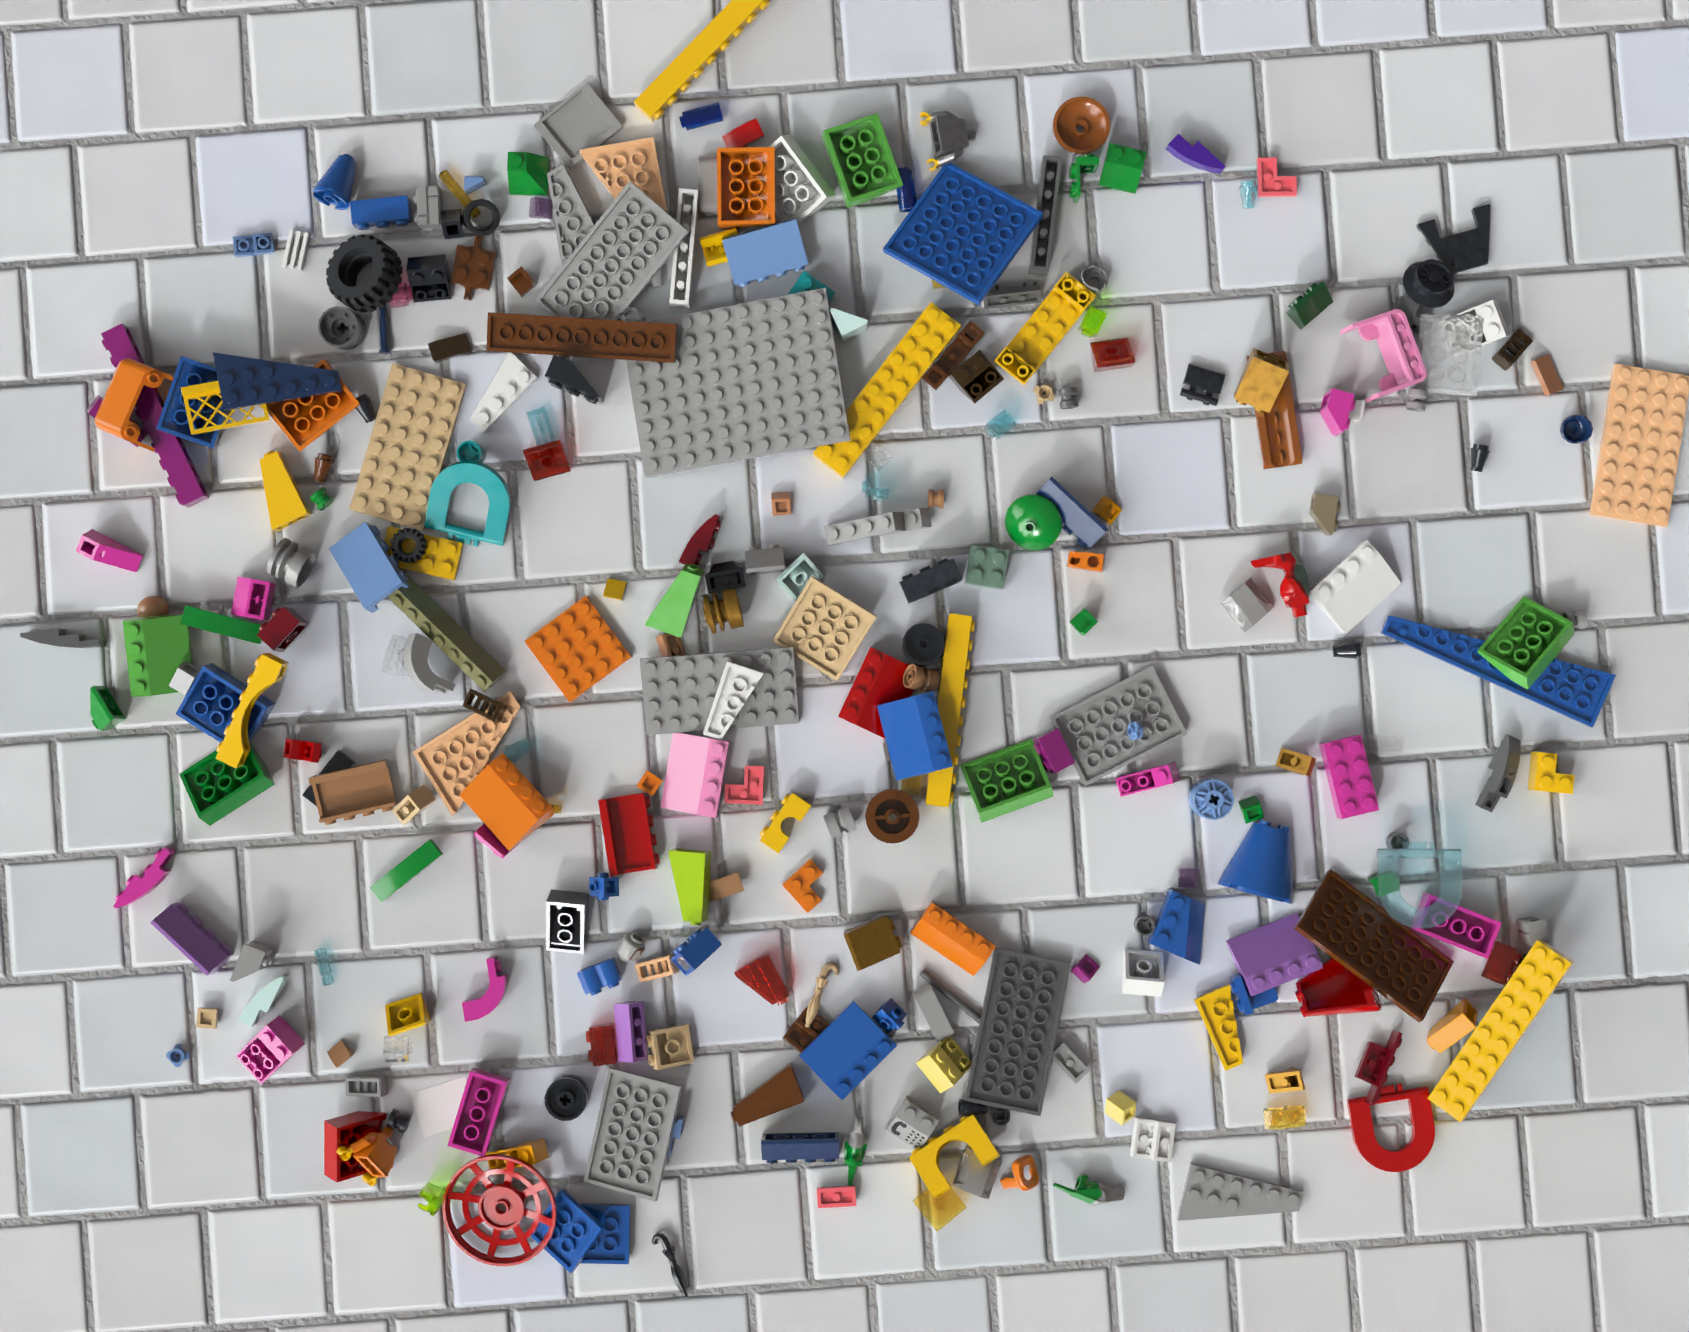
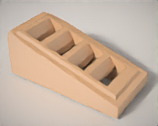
M675 954L636 963L639 982L678 973L679 968L671 960ZM659 962H661V964H662V968H663V972H662V973H661V969H660ZM651 964L654 965V969H655V973H656L655 975H654V973H653ZM645 965H646V967H647V971H648V975H649V976H647V977H646V974H645V971H644V967H643V966H645Z

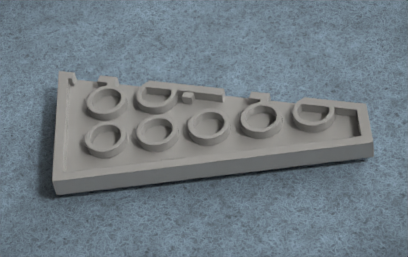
M564 164L547 173L562 265L595 225Z
M1190 1163L1177 1221L1296 1212L1300 1210L1304 1192Z

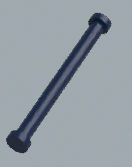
M386 306L381 309L378 308L381 344L379 354H390L391 349L388 348Z

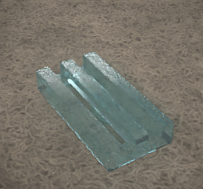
M541 407L540 409L526 412L537 448L542 449L557 444L546 408ZM539 413H543L545 423L551 438V441L549 442L547 440ZM533 415L536 416V420L544 441L543 444H541L532 417Z

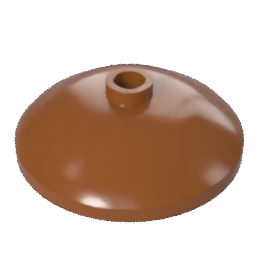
M1074 97L1065 101L1058 108L1053 119V133L1057 142L1065 150L1074 154H1089L1098 150L1105 143L1110 132V118L1106 109L1098 101L1089 97ZM1078 126L1083 127L1082 132H1079L1077 130Z

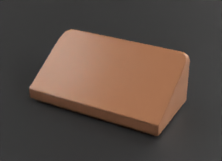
M1549 354L1530 362L1545 397L1564 389Z
M668 633L656 637L662 657L686 655L680 637Z

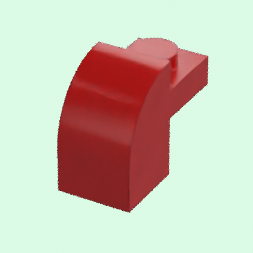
M286 738L283 757L319 763V759L322 756V743Z

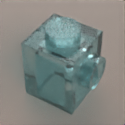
M1004 409L987 422L986 432L992 439L995 437L996 440H999L1017 424Z

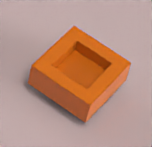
M647 770L637 784V787L653 797L663 780Z

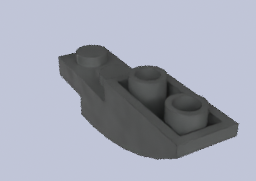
M1508 734L1505 735L1488 767L1493 772L1488 778L1475 805L1493 812L1500 797L1507 799L1518 771L1521 740Z

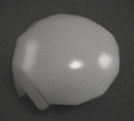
M1091 265L1082 269L1079 281L1091 292L1098 294L1107 288L1109 279L1105 270Z

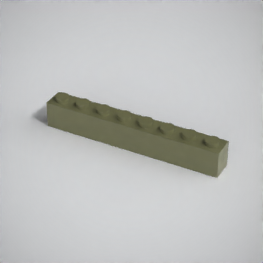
M406 574L408 577L406 581L409 587H400L387 597L423 633L433 640L435 645L457 664L464 673L486 692L501 679L506 670Z

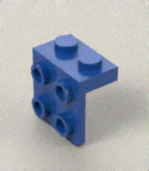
M1239 973L1230 976L1231 982L1229 984L1233 994L1236 993L1238 1010L1242 1011L1245 1015L1254 1013L1253 1009L1278 1000L1275 987L1250 996L1247 995Z

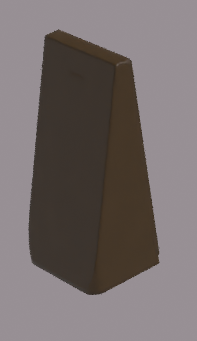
M466 333L428 343L435 363L472 352Z

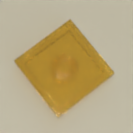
M927 1188L913 1200L914 1204L937 1232L967 1208L952 1188L937 1199L932 1196Z

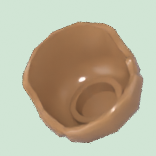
M159 595L148 596L138 604L137 614L139 617L169 615V605Z

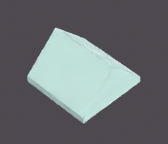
M831 308V319L842 342L867 330V319Z
M802 553L775 580L797 601L811 576L821 580L824 575Z

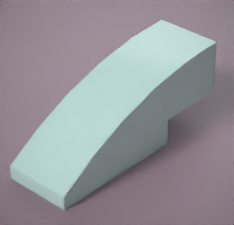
M286 974L282 975L261 989L245 1007L238 1021L253 1027L258 1023L263 1011L266 1013L272 1011L289 976Z

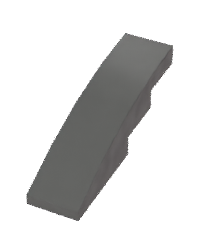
M59 628L20 633L22 638L58 647H105V640L103 639L85 641V634L66 635L65 629Z

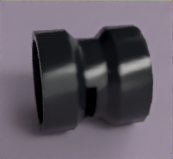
M991 1108L990 1115L996 1125L1003 1126L1009 1122L1011 1116L1008 1109Z
M393 1109L386 1127L390 1129L396 1128L399 1132L405 1134L412 1115L407 1113L401 1114L399 1110Z

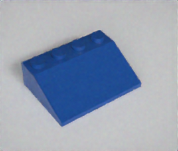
M183 356L180 357L156 428L157 430L216 449L222 429L191 435L181 387L218 381L215 367ZM214 395L210 397L207 403L217 408L222 398ZM198 399L188 400L190 408L196 412L203 403ZM205 405L199 414L209 420L215 410ZM222 405L221 408L219 409L221 412H223V413L226 414V415H227V413H228V411H229V410L225 411L223 405ZM217 412L212 422L216 425H221L226 417ZM197 416L193 422L194 428H203L207 421Z
M213 663L203 665L175 714L215 740L222 742L226 736L224 731L233 720L232 713L241 702L239 700L240 695L247 689L248 685ZM262 694L255 702L249 717V743L265 723L276 704Z
M934 691L877 706L896 781L953 767Z
M853 1000L799 1054V1057L843 1100L897 1044Z

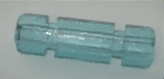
M320 948L315 950V956L318 958L317 964L320 976L323 977L321 979L322 984L327 986L333 984L334 980L333 976L330 975L332 972L328 958H326V949Z

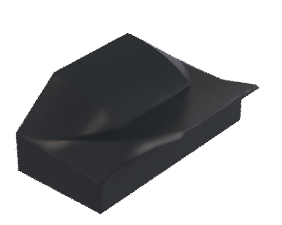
M733 561L713 564L710 572L705 575L708 594L720 593L731 588L740 589L746 587L743 568L738 567Z

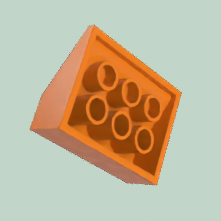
M775 147L717 148V218L719 229H743L775 225Z
M322 359L313 366L315 368L335 370L325 359ZM340 376L342 391L266 404L269 415L299 452L360 405Z
M504 753L490 762L459 794L508 851H511L554 815L553 807Z

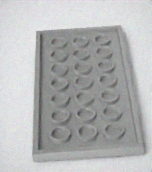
M629 181L539 294L535 302L552 316L619 320L687 236L689 231L633 182Z
M793 646L640 658L646 735L704 731L727 661L764 672L729 729L799 723Z

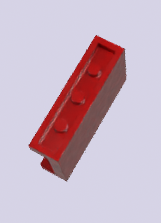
M644 792L598 800L610 877L657 869L660 859L659 854L655 853L654 845H657L656 835L652 834L651 831L654 821L653 816L649 815L648 807H651L650 797L646 796Z

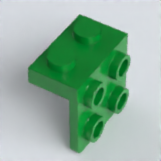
M1084 154L1083 157H1076L1074 163H1071V167H1069V179H1073L1069 189V196L1073 198V203H1077L1081 196L1080 173H1095L1099 166V157H1094V154Z

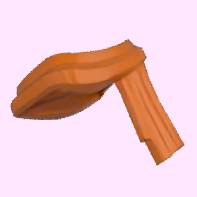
M1028 1154L1016 1159L1012 1163V1171L1015 1178L1005 1177L1000 1179L1003 1189L1020 1188L1022 1191H1027L1036 1187L1039 1183V1175L1034 1159ZM1026 1165H1029L1031 1174L1029 1180L1024 1177L1023 1173Z

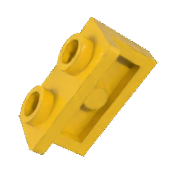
M736 228L700 238L707 267L728 262L722 239L737 235Z

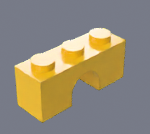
M795 793L787 794L781 802L784 806L780 812L776 809L770 818L773 821L769 827L765 825L759 834L762 837L760 841L778 854L790 838L781 828L782 821L787 817H794L801 822L812 806Z

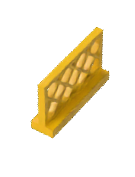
M218 381L181 387L191 435L270 420L266 404L258 405L263 409L264 417L256 418L250 413L255 408V406H252L248 412L239 408L246 415L242 421H235L231 416L236 409H233L227 416L219 410L223 405L222 401L217 408L207 403L211 396L217 395L222 398ZM198 399L203 403L196 412L190 408L188 400ZM205 405L215 410L209 420L199 414ZM217 412L226 417V420L221 425H216L212 422ZM197 416L207 421L203 428H194L193 422Z

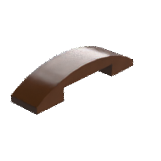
M970 321L921 379L937 390L970 353L985 332Z

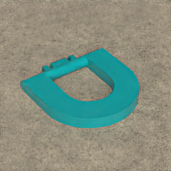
M460 461L449 465L436 477L432 484L424 527L449 533L448 540L453 541L455 535L456 542L470 545L471 540H474L473 546L478 547L479 541L503 546L511 510V496L506 482L497 471L480 462ZM462 483H473L480 486L486 492L489 499V509L484 532L447 523L451 496L456 486Z

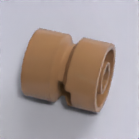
M910 664L904 672L903 684L906 688L928 693L935 691L938 686L939 673L934 669Z

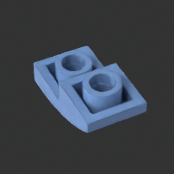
M272 233L233 237L234 256L246 257L274 253Z

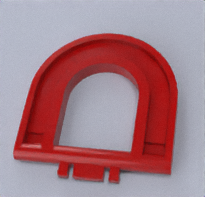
M1397 1083L1396 1091L1393 1084L1382 1086L1380 1090L1381 1097L1375 1104L1408 1099L1412 1122V1136L1404 1147L1397 1150H1388L1378 1144L1374 1134L1370 1104L1365 1103L1367 1096L1347 1099L1355 1146L1361 1156L1371 1165L1383 1171L1402 1172L1414 1168L1428 1156L1435 1139V1125L1431 1101L1427 1099L1429 1097L1427 1086L1403 1090L1402 1084Z

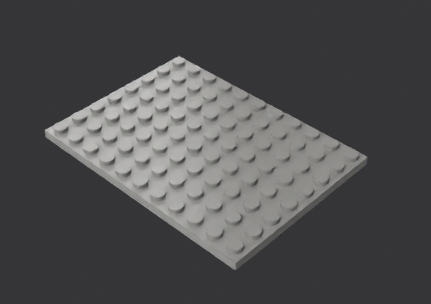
M826 288L648 321L652 323L678 324L676 363L626 360L646 478L851 441Z

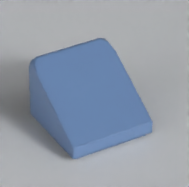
M483 176L464 177V191L467 195L487 185Z

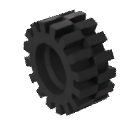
M403 528V530H398L397 534L394 533V538L390 541L392 543L390 549L393 551L392 554L396 559L405 563H416L417 560H421L422 556L426 554L427 540L419 531L412 528ZM407 538H412L416 543V548L411 553H406L402 549V543Z

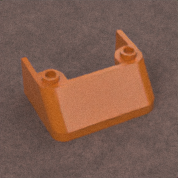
M122 359L115 370L96 414V427L154 452L155 448L137 441L140 435V428L136 423L129 421V418L144 385L156 388L162 384L164 378L173 381L174 377L133 359Z

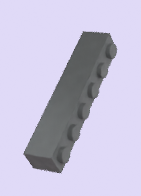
M1043 155L1041 160L1036 209L1043 212V218L1033 230L1028 274L1047 276L1049 272L1062 157Z

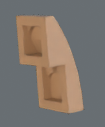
M736 872L710 881L709 902L744 891L739 873Z

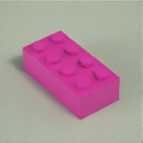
M1353 735L1319 743L1337 818L1344 819L1378 811L1379 806L1362 736Z
M1423 893L1410 929L1488 959L1502 923L1433 895Z
M473 1068L469 1072L447 1146L479 1156L487 1155L510 1078Z

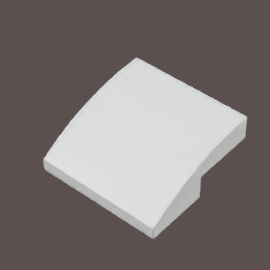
M1135 1117L1130 1156L1171 1162L1176 1123Z

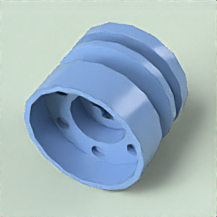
M1200 780L1193 785L1189 792L1190 807L1195 814L1202 818L1211 820L1224 818L1233 807V792L1226 783L1220 780ZM1210 795L1217 797V799L1214 800L1215 804L1209 802V800L1211 799Z

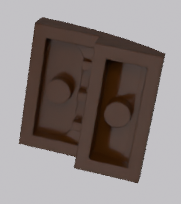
M808 1006L782 1037L783 1040L800 1053L829 1025L827 1021L817 1014L812 1024H810V1028L805 1027Z

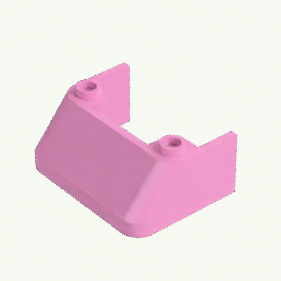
M1394 309L1353 323L1340 331L1342 335L1358 329L1363 340L1371 341L1376 339L1389 375L1382 377L1379 381L1381 392L1366 398V403L1418 384L1426 378V368L1407 317L1402 310Z

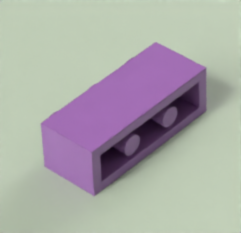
M643 1001L615 1003L614 1015L618 1062L634 1063L648 1060Z

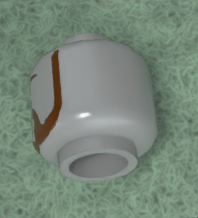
M636 933L626 934L617 946L619 958L624 962H636L645 950L644 939Z

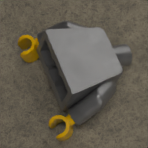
M949 111L932 112L931 115L921 112L919 115L920 118H927L925 121H920V125L930 126L934 156L938 157L937 160L931 158L926 162L927 164L935 163L933 168L928 169L931 172L935 171L938 165L943 166L955 161L963 154L964 149L969 146V141H974L976 138L975 130L966 129L965 120L958 118Z

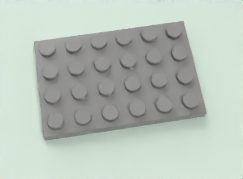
M1153 666L1050 717L1054 728L1059 729L1075 761L1073 765L1084 786L1187 735ZM1130 721H1138V723L1142 724V738L1130 740L1127 734Z
M610 1067L607 1073L584 1182L651 1201H657L683 1086Z

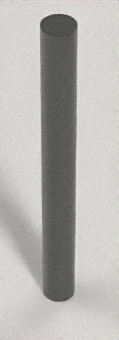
M925 969L920 972L919 975L979 1024L980 1014Z

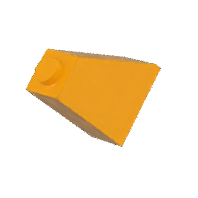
M1465 998L1461 1000L1428 1031L1427 1043L1429 1046L1442 1053L1476 1028L1478 1011Z

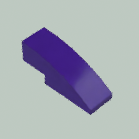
M1179 133L1166 148L1177 159L1200 170L1221 174L1226 167L1199 141L1192 146Z

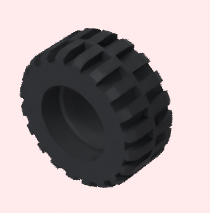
M362 234L348 238L347 242H342L339 245L340 247L334 250L332 259L330 258L328 261L329 268L326 269V275L328 276L326 281L329 291L337 300L355 311L366 313L368 311H376L377 308L381 309L386 306V302H390L393 299L392 296L395 293L397 294L398 286L402 283L401 274H403V267L400 266L402 265L401 259L394 249L372 235ZM373 261L369 277L362 284L356 286L357 276L361 269Z

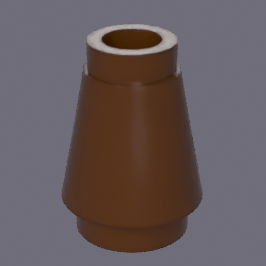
M318 453V456L315 457L313 480L325 482L334 463L332 456Z

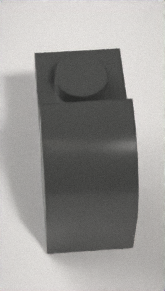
M1401 296L1398 298L1394 309H1400L1405 313L1410 328H1413L1414 332L1419 334L1429 332L1434 322L1416 317L1419 304L1411 298Z

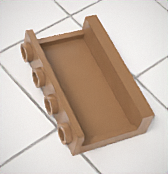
M387 759L314 775L308 778L310 786L312 785L318 808L319 823L325 822V825L336 823V819L344 818V821L354 819L357 814L363 813V816L375 814L374 811L382 809V812L394 809L393 806L398 804Z

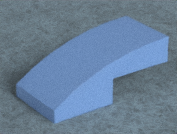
M680 1116L674 1124L667 1157H670L672 1154L674 1138L680 1139L682 1136L684 1116Z

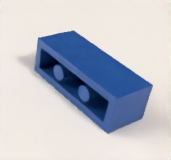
M407 195L350 201L352 225L358 228V230H368L372 226L387 228L391 224L406 226L408 223L413 222L411 200Z

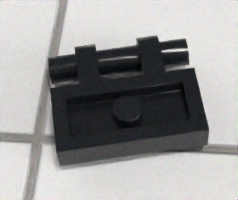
M1189 364L1183 384L1190 385L1189 390L1181 388L1180 396H1184L1187 400L1191 401L1193 399L1201 401L1207 406L1209 404L1217 406L1219 399L1212 397V393H1221L1226 375ZM1196 388L1206 390L1205 395L1195 392Z

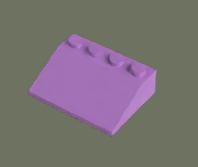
M1297 913L1226 940L1247 995L1259 994L1323 968L1314 944L1294 929L1300 919Z

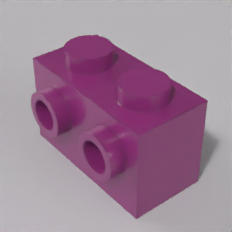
M1058 728L1052 729L1033 739L1035 742L1034 748L1038 754H1041L1044 760L1042 764L1050 774L1057 773L1075 763Z

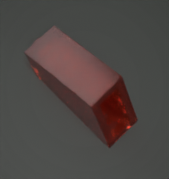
M769 953L734 972L739 980L770 1004L774 1005L777 1003L779 1006L788 1001L787 997L790 996V992Z

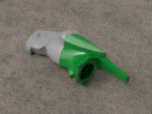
M855 1116L853 1129L845 1136L844 1164L848 1165V1185L853 1183L856 1166L862 1167V1160L868 1142L867 1135L862 1130L864 1117Z
M1086 1174L1080 1175L1077 1178L1074 1189L1057 1183L1053 1184L1054 1187L1070 1194V1196L1093 1206L1121 1202L1125 1195V1189L1121 1184L1110 1188L1100 1182L1090 1181Z

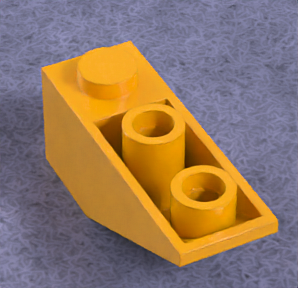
M545 1139L528 1141L487 1153V1155L503 1154L524 1160L530 1165L549 1158ZM487 1160L489 1169H506L507 1160ZM515 1163L514 1168L522 1167V1165Z

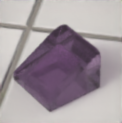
M540 197L530 199V218L552 219L553 203L551 199Z
M1178 868V887L1198 888L1199 869Z

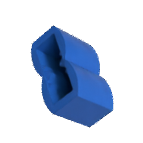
M614 957L577 972L585 995L588 993L591 996L602 992L601 988L606 986L609 989L619 985V981L622 980Z

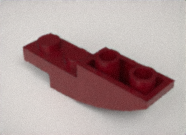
M715 514L709 518L693 534L681 555L680 564L699 566L702 559L700 551L708 553L709 549L713 550L716 541L713 538L715 531L719 532L722 521L719 520V515Z

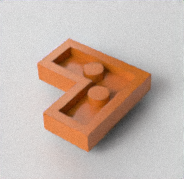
M809 859L782 884L807 913L822 901L810 887L823 874L812 859Z

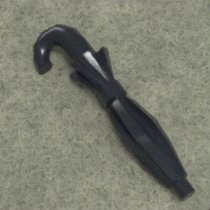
M663 1233L653 1235L652 1244L656 1245L658 1239L661 1241L664 1248L662 1253L669 1259L673 1280L683 1294V1297H687L686 1280L683 1271L677 1264L675 1247H671L667 1236Z

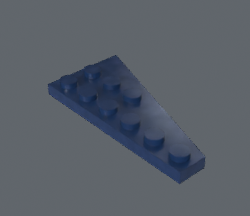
M213 352L225 411L342 391L339 374L335 370Z

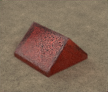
M1128 337L1090 343L1094 372L1132 367L1135 363Z
M561 440L523 450L534 481L571 471L564 443Z

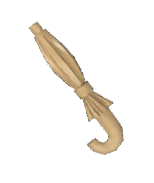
M826 963L820 972L819 978L816 977L817 988H815L806 1013L805 1027L810 1028V1024H812L819 1010L820 994H822V989L829 982L826 980L829 970L833 969L834 974L839 975L838 966L834 963Z

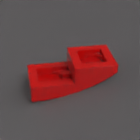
M755 118L730 131L722 138L727 148L747 147L748 144L763 138L764 133Z

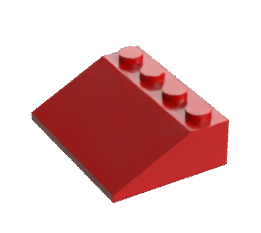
M870 647L838 717L885 738L877 706L911 697L913 689L906 688L903 684L904 672L909 665Z

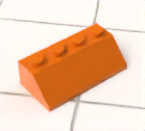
M932 901L910 932V934L972 976L985 964L996 947L993 942Z

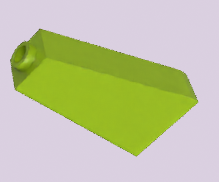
M674 848L669 850V858L683 921H689L690 925H701L702 922L708 920L712 851Z

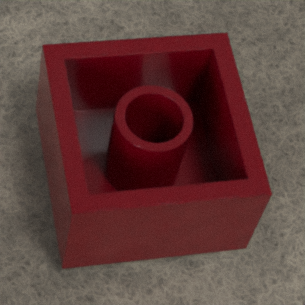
M279 607L273 612V618L260 626V632L257 636L273 651L284 652L309 623L293 608Z

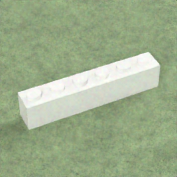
M679 188L676 220L689 233L673 253L669 300L671 307L690 309L699 210V191L694 189Z

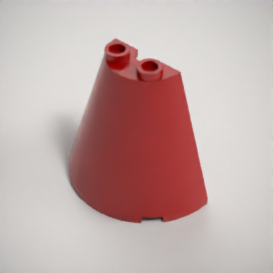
M1333 958L1324 963L1322 969L1308 974L1296 983L1298 991L1295 994L1299 1003L1302 1002L1300 1010L1304 1018L1310 1016L1378 1012L1382 1008L1377 991Z

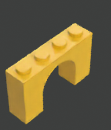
M974 1115L962 1117L958 1125L947 1127L943 1131V1135L932 1137L927 1141L928 1145L923 1148L918 1147L911 1152L910 1161L932 1196L936 1199L952 1188L939 1165L940 1153L947 1144L954 1141H962L969 1144L983 1166L1001 1156Z

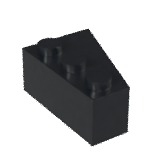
M946 558L937 562L935 567L930 568V566L920 569V573L913 576L911 573L903 576V581L899 582L907 603L910 604L955 585L963 579L954 558L950 560Z

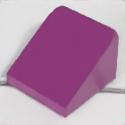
M1085 954L1071 969V972L1081 982L1086 983L1091 980L1100 966Z

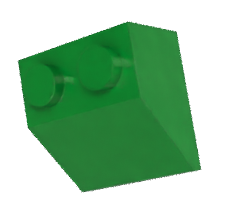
M1109 143L1098 185L1135 194L1147 152Z

